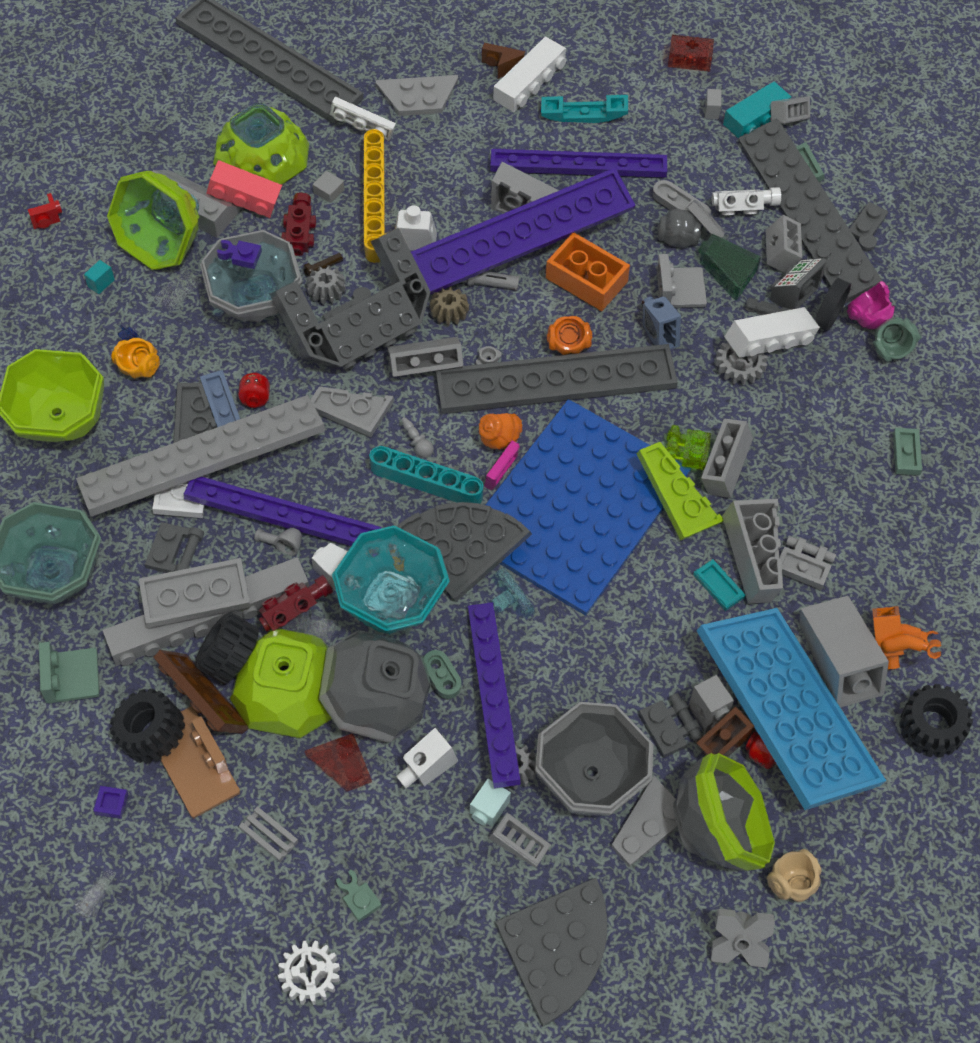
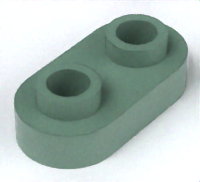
M439 650L429 651L423 659L432 686L440 697L445 699L455 698L461 691L460 676L444 652ZM433 664L440 665V667L437 669H434L431 666ZM450 684L453 688L447 690L444 686Z

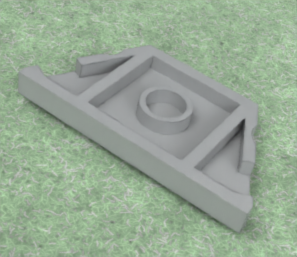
M458 75L376 80V88L381 90L387 102L394 107L395 112L399 116L436 114L443 112L446 102L452 95L453 88L458 83Z

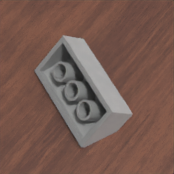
M170 170L152 171L166 175L169 179L176 181L180 188L187 190L196 202V209L199 215L198 229L216 238L219 237L242 209V207H238L235 204L206 194L207 188ZM158 190L154 207L182 220L176 201Z

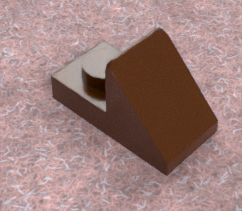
M485 42L482 47V63H486L489 66H498L497 79L504 77L525 57V51Z

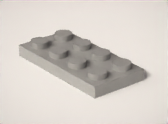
M241 558L139 578L147 628L251 607Z

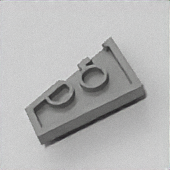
M318 387L310 400L319 415L372 437L393 404L394 396L385 395V398L372 396V393L363 392V395L349 393L348 390Z

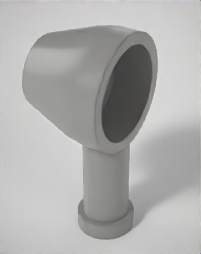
M288 528L279 536L264 532L261 529H258L255 533V541L273 544L280 552L295 556L299 551L302 534L295 528ZM285 545L290 546L294 549L290 552H286Z

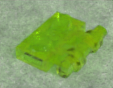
M672 425L667 432L666 440L668 443L665 445V448L674 459L682 460V466L704 470L708 461L711 433L687 429L685 435L681 434L678 425Z

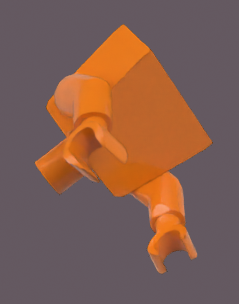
M898 606L872 608L875 640L889 661L888 669L900 667L899 655H904V650L907 649L919 652L921 650L927 651L928 656L933 659L941 656V651L935 653L930 651L932 647H940L941 642L936 639L930 642L927 640L929 634H938L936 631L924 632L921 631V628L901 624Z

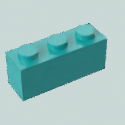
M772 82L727 109L723 125L737 138L749 134L751 131L771 122L772 101L790 99L791 96L776 82Z

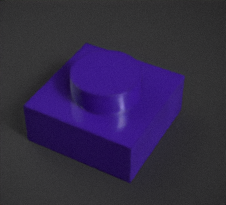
M100 786L93 811L94 814L122 819L128 791L126 789Z

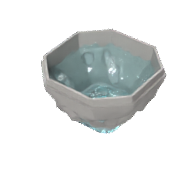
M265 230L219 239L200 264L211 305L223 310L228 316L243 322H261L266 317L277 315L279 312L270 293L296 280L299 286L302 284V278L290 242ZM221 240H228L233 245H237L239 240L261 245L262 252L255 269L233 265L231 258L228 260L219 259L217 250H227L221 247Z

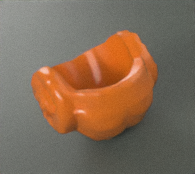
M560 317L556 319L554 324L548 327L547 342L549 343V349L556 350L562 355L579 354L585 348L588 349L592 345L590 325L580 317Z
M515 413L486 414L480 419L479 435L482 443L490 449H506L512 440L517 442L522 432V420Z

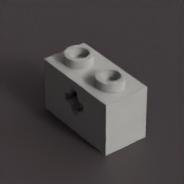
M782 215L766 229L767 265L785 273L791 265L794 266L802 259L801 223Z
M715 675L694 686L689 709L706 733L731 711L734 700L718 676Z

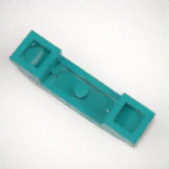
M606 95V101L564 102L563 96L542 97L541 116L558 122L601 123L628 114V95Z

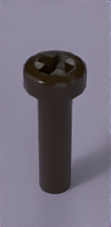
M337 253L313 265L310 263L304 264L303 271L306 277H310L311 270L318 271L319 266L322 269H326L328 266L331 267L342 262L343 257L341 253Z

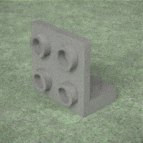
M659 254L657 265L659 297H666L674 308L705 307L707 300L703 269L701 267L674 268L673 263H669L668 254Z

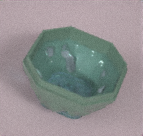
M33 502L3 518L0 525V588L2 592L22 600L56 604L72 597L75 593L85 588L99 557L101 536L85 512L78 509Z

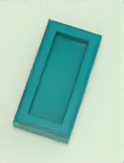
M714 559L693 573V576L725 611L743 600L746 596Z

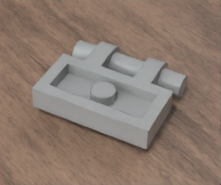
M789 536L786 545L795 549L792 550L784 546L780 555L782 575L822 590L832 566L823 562V560L833 563L836 554L827 551L828 548L824 546L817 547L809 544L804 538L799 537L797 539ZM802 551L805 552V553H808V554H810V555H813V556H815L816 558H812V557H810V556H807V555H805V554H802Z

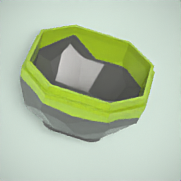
M720 753L706 755L684 773L679 782L677 800L673 803L677 826L684 847L693 854L734 870L749 871L764 868L765 864L770 863L775 841L760 790L743 764Z

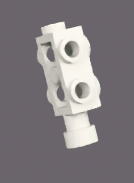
M780 187L770 188L769 190L747 189L712 192V206H715L717 211H722V215H735V211L744 210V214H757V210H764V204H770V206L781 204Z

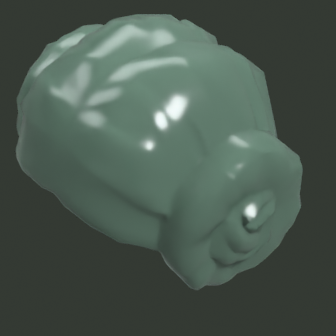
M894 317L886 320L877 328L873 345L876 348V352L886 362H890L892 359H902L911 353L916 347V343L921 339V335L915 324L908 318Z

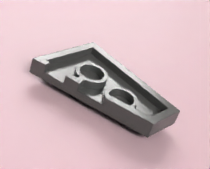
M177 383L174 443L217 428L202 383Z

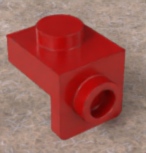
M51 193L47 194L48 204L28 209L34 229L47 228L51 224L60 222L58 214L62 213L59 201H54Z

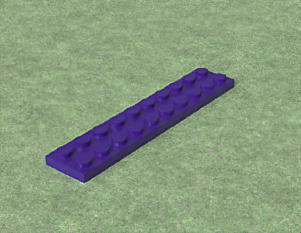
M612 168L411 251L431 291V295L565 239L572 233L577 234L632 211L636 205L616 168Z

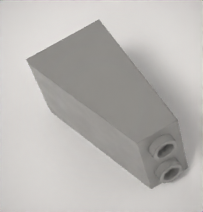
M849 596L801 608L799 625L822 678L840 708L884 695L889 661Z

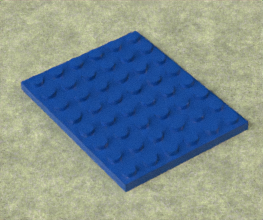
M568 399L485 504L495 510L511 515L532 533L500 565L587 616L664 510L636 454L639 450L650 445ZM676 460L680 465L679 469L688 477L691 473V468Z

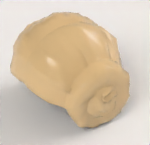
M806 849L786 853L774 863L772 872L767 876L768 886L781 900L792 899L796 902H803L815 894L820 886V874L822 872L817 858Z

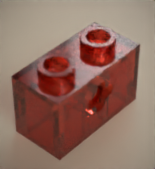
M672 34L668 67L710 72L714 39Z

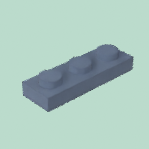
M223 370L200 376V381L216 426L220 427L239 420L240 417Z

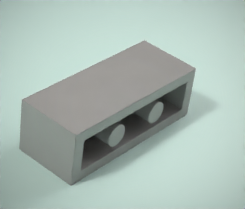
M457 337L387 347L390 370L393 377L463 366L461 343Z
M723 420L701 477L708 494L731 498L753 440L747 421Z

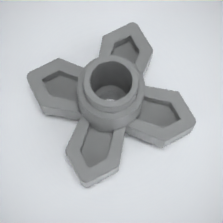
M718 909L715 925L716 930L723 936L712 941L711 961L729 963L741 953L750 966L767 967L769 947L762 940L773 936L774 915L756 913L751 917L745 912Z

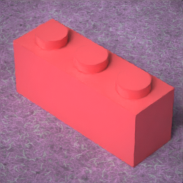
M218 160L210 178L206 194L270 218L282 185Z

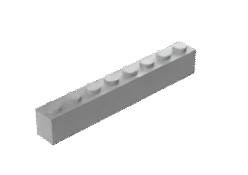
M298 557L246 576L245 580L251 607L231 612L241 618L251 619L258 615L259 609L263 607V602L273 596L278 598L285 593L284 589L295 582L298 584L303 582L308 588L309 582ZM228 612L147 628L145 615H141L104 629L103 633L115 665L126 666L134 663L139 657L156 655L159 650L168 646H180L189 638L206 636L215 623Z

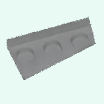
M653 776L652 782L648 784L611 846L629 868L678 828L673 803L676 799L655 776Z

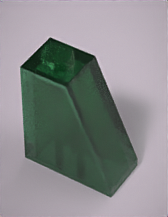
M714 234L710 236L708 241L704 240L698 251L701 254L699 262L736 301L757 272L761 256Z

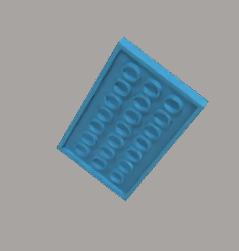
M778 608L703 624L697 629V633L804 810L879 787L886 782L883 774Z

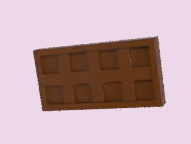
M159 650L153 658L160 664L158 666L160 671L174 680L175 688L180 693L188 696L191 700V706L208 719L207 724L211 729L216 732L240 734L248 730L247 724L237 710L206 675L195 667V663L187 654Z

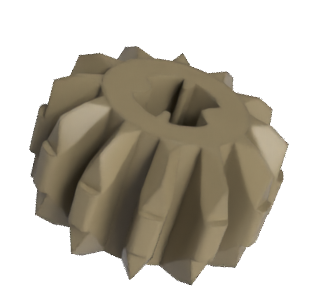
M451 286L448 290L442 289L439 293L435 292L430 302L431 315L433 319L437 318L439 324L446 321L447 326H449L450 322L453 321L458 325L459 319L465 320L466 313L469 311L466 294H461L460 288L453 291Z

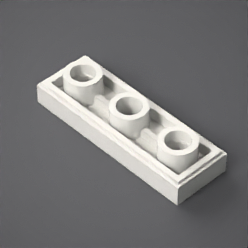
M338 97L334 98L331 105L330 115L336 120L345 121L358 130L368 131L377 129L383 133L385 140L389 141L391 139L396 123Z

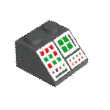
M824 258L800 260L795 266L791 265L785 272L784 277L781 280L777 279L771 286L770 300L781 308L786 307L791 310L799 308L820 287L827 260Z

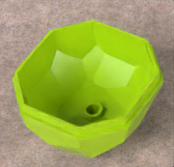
M34 349L7 366L0 392V416L18 437L49 442L81 438L93 428L100 417L104 378L82 353Z
M276 629L257 639L249 659L236 675L230 696V701L249 729L302 738L332 720L319 700L326 651L329 648L321 638L309 634ZM288 666V669L282 671L280 670V667Z

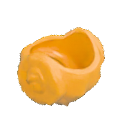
M141 338L119 341L111 354L112 362L118 366L120 372L134 379L152 377L160 365L157 349L152 343Z

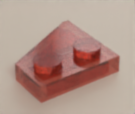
M353 733L305 750L306 757L317 764L326 775L332 777L346 792L372 783Z

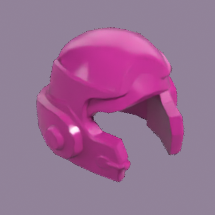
M880 281L870 290L865 291L847 305L849 318L857 320L862 327L867 329H877L886 320L892 318L895 307L889 300L890 291L888 285Z

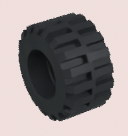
M231 611L226 613L215 623L204 639L196 657L195 667L220 683L226 684L240 672L249 659L258 639V628Z
M934 684L933 688L930 685H925L922 690L917 689L910 696L901 713L899 726L903 728L901 732L902 737H908L907 744L910 747L913 744L917 746L915 751L919 754L924 750L928 757H932L934 753L937 754V758L943 757L945 753L950 755L955 749L958 750L971 730L970 727L973 724V719L970 717L973 713L971 708H966L969 703L966 699L962 700L960 698L961 694L958 691L955 693L951 692V687L946 686L943 689L940 684ZM936 712L942 715L948 722L949 728L936 729L924 719L923 713Z
M142 689L138 691V694L133 692L126 701L123 699L120 702L121 706L113 712L115 717L111 718L110 721L112 725L110 728V733L113 735L112 739L137 762L151 763L153 759L156 762L162 760V756L170 755V750L173 747L176 749L179 745L178 740L183 738L184 733L181 730L185 729V723L182 721L184 716L161 691H156L155 689L146 691ZM151 721H153V722L150 724V726L143 731L144 727H145L148 723H150Z

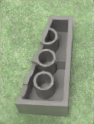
M501 162L492 180L491 209L506 213L559 190Z
M778 499L733 501L722 515L748 604L772 602L783 589L782 562L779 558L781 542L778 539V527L780 526L779 517H777Z

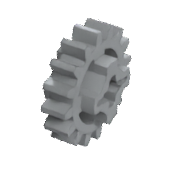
M722 343L721 348L717 351L715 365L719 367V374L725 373V380L732 378L733 384L740 380L742 385H745L746 380L754 383L756 377L762 378L763 372L766 371L768 356L764 355V353H759L755 356L749 355L739 358L729 343Z

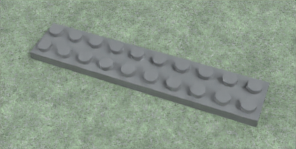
M306 395L76 478L92 517L325 431V427L309 396Z

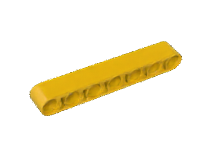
M371 129L364 134L365 258L369 262L377 263L380 262V259L371 241L385 234V151L383 133L377 129Z

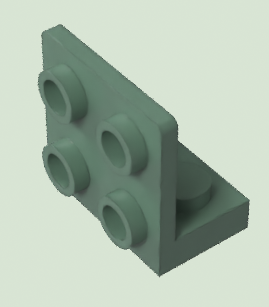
M50 642L39 643L40 691L47 704L94 698L100 695L98 652L96 648L58 652L53 650Z

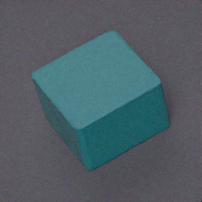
M101 260L84 274L87 286L97 294H100L115 280L112 268Z

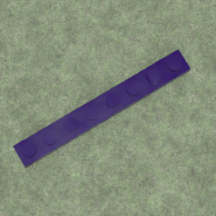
M491 149V172H497L501 162H504L524 173L598 175L616 168L619 176L667 178V155Z
M205 477L190 480L184 492L185 500L281 527L295 528L300 532L349 546L353 545L360 533L382 528ZM370 546L367 551L375 553L376 547Z
M493 602L469 605V619L493 787L495 789L521 785Z

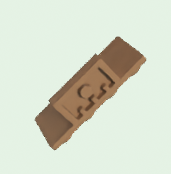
M191 706L181 711L184 716L182 721L185 723V729L181 730L184 733L183 738L178 740L179 745L176 749L173 747L170 750V755L162 756L161 762L190 816L196 818L239 795L240 789L228 770L226 760L203 718L199 717L196 710Z

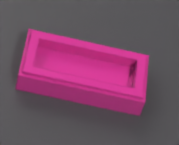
M513 440L486 475L484 487L494 490L518 457L520 448L518 443Z

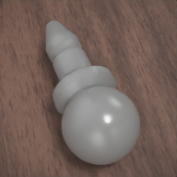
M403 417L402 423L404 429L408 431L407 433L410 438L413 439L410 444L414 446L415 454L421 458L431 456L433 453L432 443L425 439L424 434L420 436L413 423Z

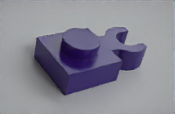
M221 240V247L227 250H217V256L221 260L231 258L233 265L255 269L262 248L261 245L240 240L237 245H233L228 240Z

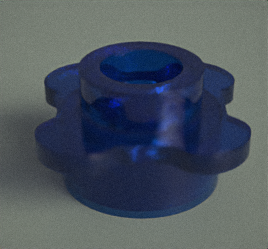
M121 324L119 325L122 330L117 335L122 340L128 341L139 337L130 326L125 329Z

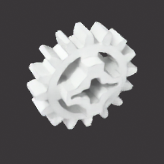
M303 941L301 949L293 945V954L284 953L283 956L286 963H279L278 965L279 969L284 972L278 975L279 982H285L281 986L283 992L290 991L289 997L292 1001L299 996L300 1004L304 1005L306 999H310L311 1003L315 1005L316 997L319 996L324 1001L327 1000L325 992L328 990L334 993L335 987L332 982L340 981L339 975L335 973L340 971L339 963H333L337 959L336 954L331 953L328 955L329 947L327 945L319 949L318 941H314L312 947H308L307 942ZM312 955L320 957L324 961L318 962L312 957ZM302 958L297 966H293L298 959ZM307 962H309L310 968H312L311 983H309V979L305 974ZM322 978H326L324 983L317 988V985L320 982V980ZM293 983H301L306 987V990L298 988Z

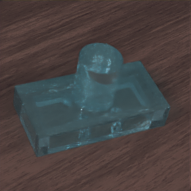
M505 566L498 570L496 573L499 581L506 589V591L492 599L498 611L502 612L516 603L526 618L536 614L532 603Z

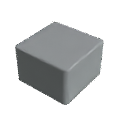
M707 89L705 119H719L721 89Z
M325 171L313 183L314 194L331 203L344 191V182L330 172Z

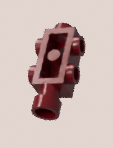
M303 192L296 193L293 196V205H289L288 214H284L283 226L286 228V232H282L281 238L290 242L295 256H302L304 252L309 253V247H314V234H311V229H316V215H312L311 196Z
M324 575L315 579V583L308 588L303 582L300 584L295 582L284 589L285 593L278 598L273 596L263 602V607L259 609L262 615L259 621L266 632L269 630L275 631L279 627L286 625L290 620L317 604L316 600L322 596L327 597L334 591Z

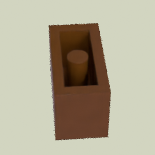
M734 707L697 742L698 749L705 756L710 753L714 755L720 753L729 757L755 732V727L737 707Z

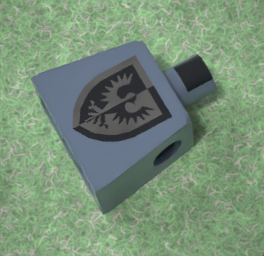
M653 297L645 298L641 303L643 307V326L653 345L669 344L670 350L680 347L681 315L666 297L656 299Z

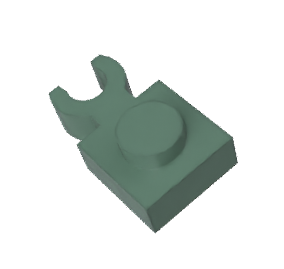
M350 870L348 874L352 878L351 883L343 884L340 878L336 879V882L341 891L348 893V895L343 897V901L357 921L360 922L381 908L382 904L366 882L358 886L357 875L354 871Z

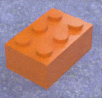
M572 233L547 260L546 279L598 310L603 311L627 284L630 265L578 234Z

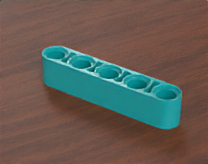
M377 446L370 452L371 471L379 477L456 503L481 504L483 501V482L475 476L384 446Z

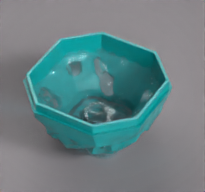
M395 525L360 533L332 574L340 607L366 626L386 634H393L400 630L403 631L409 627L423 624L450 582L440 549Z

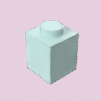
M487 779L470 803L472 818L483 826L487 823L493 827L509 804L511 792L503 787L494 789L493 781Z

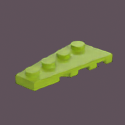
M661 442L643 448L636 453L681 541L724 522L723 517L720 514L717 515L710 507L711 503L705 496L702 497L694 487L695 483L690 477L687 478L679 469L680 465Z

